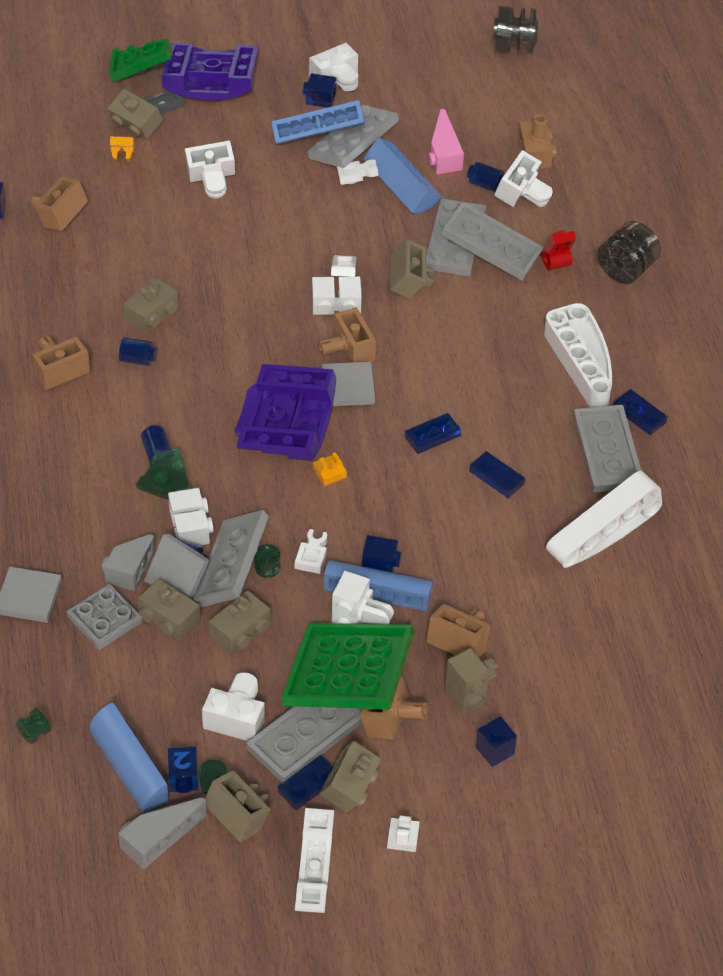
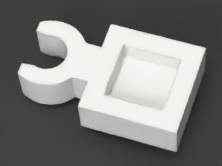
M375 159L368 160L363 164H360L359 161L350 162L345 168L337 166L341 185L363 181L365 176H378Z
M310 529L307 533V543L301 542L295 560V569L320 574L327 554V547H325L327 544V532H323L321 538L315 539L313 537L314 530Z

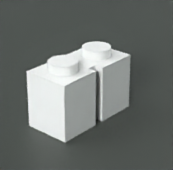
M312 277L313 315L335 314V311L342 312L355 307L358 308L361 314L360 277H339L338 298H335L334 277Z
M199 488L168 493L170 515L173 527H176L174 528L176 539L189 547L210 544L209 533L214 532L211 517H206L205 513H208L206 497L201 498Z

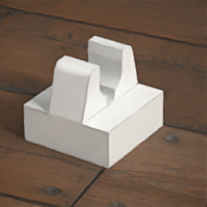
M400 815L399 819L391 818L387 849L416 852L420 821H412L410 816Z

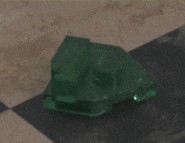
M179 448L154 456L149 463V469L136 483L139 490L169 500L168 493L192 488Z

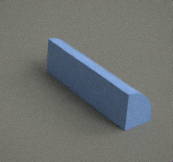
M357 100L271 121L275 141L278 145L365 124L362 105Z
M378 137L363 159L365 161L376 160L378 176L412 213H423L431 209L441 199L440 193L393 142Z
M329 560L326 566L324 590L334 592L344 571L370 579L369 589L373 590L374 600L422 611L428 610L434 581Z
M114 703L106 705L94 716L89 727L90 734L142 814L149 813L169 803L167 783Z

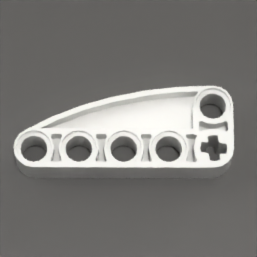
M575 303L549 311L546 315L544 336L587 404L591 408L608 406L612 387L611 360L603 334L589 308L584 304Z
M637 471L552 537L546 546V550L564 568L588 559L625 537L656 514L662 506L661 488L643 471Z

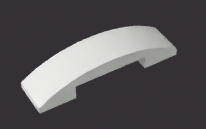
M305 808L295 911L325 913L334 810Z

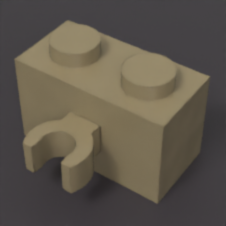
M125 89L120 92L107 108L111 115V121L118 127L124 126L135 137L141 136L146 140L163 121L157 107Z
M406 239L390 257V290L411 299L423 286L430 288L435 283L433 279H430L434 271L426 268V247Z
M158 278L151 279L148 285L142 286L139 292L123 303L124 321L142 333L147 334L169 315L174 314L179 308L178 291Z
M159 578L138 598L139 615L147 623H153L166 636H172L178 641H181L201 621L200 605Z
M247 590L209 621V637L229 654L234 655L237 651L245 649L258 634H263L271 625L270 608Z
M471 648L447 660L445 693L463 715L471 710L476 711L486 703L488 681L497 676L494 670L498 668L492 658L482 663Z
M352 741L341 751L319 795L346 813L356 806L358 808L361 807L368 796L366 792L368 785H371L379 774L377 767L381 759L355 741Z
M231 771L212 781L205 800L206 807L241 843L261 831L271 809L265 804L268 798L267 794L263 796L255 794L258 789L257 784L248 786L234 771Z

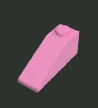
M440 109L431 142V152L428 153L429 165L434 167L436 175L463 170L464 152L445 109Z

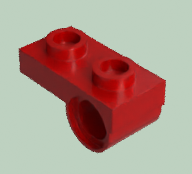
M561 230L553 233L540 254L548 271L572 265L573 257L570 249L576 241L574 231L565 232Z

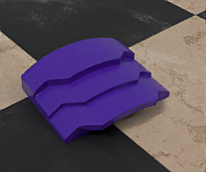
M171 43V59L166 61L162 72V87L175 94L198 100H224L240 96L251 90L259 50L258 46L237 45L235 50L214 51L193 47V43Z
M262 364L257 383L247 390L243 409L234 430L235 434L239 437L237 448L257 450L267 454L287 455L288 459L313 461L321 448L331 417L336 388L334 370Z

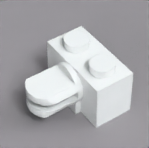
M347 43L314 55L309 58V78L320 90L325 88H320L317 81L323 79L321 85L332 81L333 87L340 86L343 91H353L358 87V54Z
M230 140L185 148L186 166L190 182L203 180L205 192L211 198H220L225 195L227 190L225 176L235 174V160Z
M522 150L501 179L494 196L512 207L515 206L521 196L538 207H543L548 204L553 191L550 186L536 178L538 175L537 171L542 162Z
M344 571L332 595V623L389 624L394 610L391 605L373 599V590L369 589V578Z
M237 674L228 692L211 688L202 709L203 729L249 741L260 733L265 722L264 702L254 700L258 692V682L252 674Z

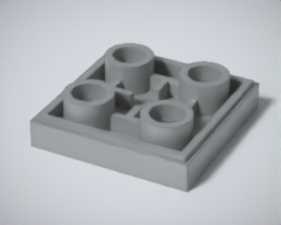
M371 362L322 364V369H333L336 376L333 406L375 404Z
M163 534L144 581L152 585L159 578L192 600L209 559L172 535Z
M9 566L0 592V615L48 623L62 582L61 575Z
M111 584L106 585L66 611L67 617L98 650H101L143 622L139 613Z

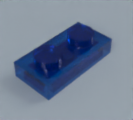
M632 389L614 401V405H623L626 418L648 435H652L667 423V415Z
M449 413L405 431V439L417 454L461 436V428Z
M487 451L470 465L469 472L506 498H510L525 484V477Z
M320 755L278 786V793L297 811L320 793L333 767Z

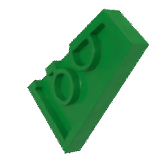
M167 38L146 42L139 48L131 45L124 51H120L119 48L112 49L109 77L113 82H116L120 79H126L137 72H143L156 64L165 63L168 59H171L172 44Z

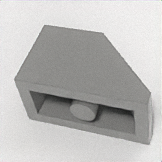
M149 534L115 546L110 556H106L103 560L102 571L105 574V583L135 591L155 553L154 536Z

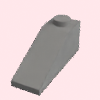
M201 797L142 814L134 821L127 822L118 833L120 849L142 869H145L207 816L206 800Z

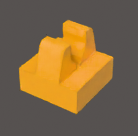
M110 136V147L114 161H118V155L121 152L126 154V161H131L133 153H135L133 137Z
M336 452L332 453L331 456L321 457L313 462V470L323 486L347 478V470Z

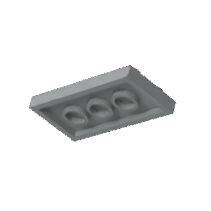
M362 105L365 124L330 132L307 151L309 159L345 168L373 144L378 137H381L399 121L398 114Z
M441 198L426 255V268H430L433 271L471 277L476 255L440 235L444 226L462 202ZM465 202L482 213H486V205Z
M463 201L440 234L521 281L524 280L544 248Z
M623 405L574 409L573 418L593 493L612 491L631 475L641 471Z
M264 510L223 520L210 553L208 565L193 598V601L199 604L200 608L240 597L269 517Z
M292 707L246 742V749L278 780L285 784L362 724L360 718L361 709Z

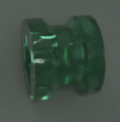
M268 544L258 547L254 556L255 572L263 578L276 576L280 571L279 549Z
M36 708L29 712L27 718H20L16 721L18 731L30 744L35 743L41 734L45 735L51 731L48 720Z
M208 760L200 766V788L205 794L208 793L215 778L217 779L227 774V768L224 763L219 760Z

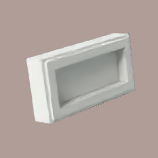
M334 255L331 276L355 277L357 257Z

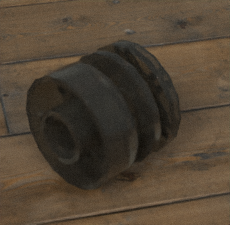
M499 6L498 18H495L493 40H496L495 52L510 53L512 43H517L519 54L522 53L523 44H527V54H532L538 34L536 8H531L529 18H525L524 7H522L519 17H515L513 7Z
M625 222L599 247L597 254L599 264L603 271L616 282L622 284L634 283L660 257V241L655 233L641 222Z

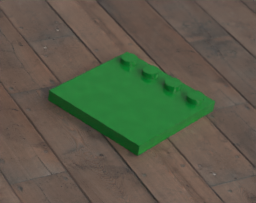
M308 623L281 697L283 706L391 709L414 636L413 625Z

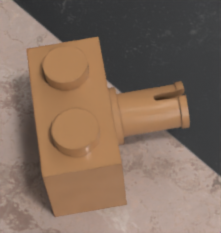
M543 114L535 115L533 121L519 122L518 142L520 151L523 150L542 162L539 168H551L552 158H556V146L552 145V130L548 129V119Z
M60 177L45 195L34 193L35 196L32 195L31 205L36 209L44 228L63 231L88 202L79 180L67 177Z
M355 307L335 313V337L318 341L321 355L326 356L342 350L350 363L375 361L376 339L358 308Z
M46 335L48 343L44 337L39 339L38 346L42 351L32 354L34 374L45 391L90 372L88 351L77 336L57 345L50 335Z
M443 604L430 617L426 642L455 656L471 648L479 658L486 651L491 625L484 622L485 616L481 610L477 612V609L474 608L466 614Z
M402 675L391 709L361 710L360 718L367 737L394 739L400 721L403 718L426 719L428 714L427 703L408 702L410 697Z

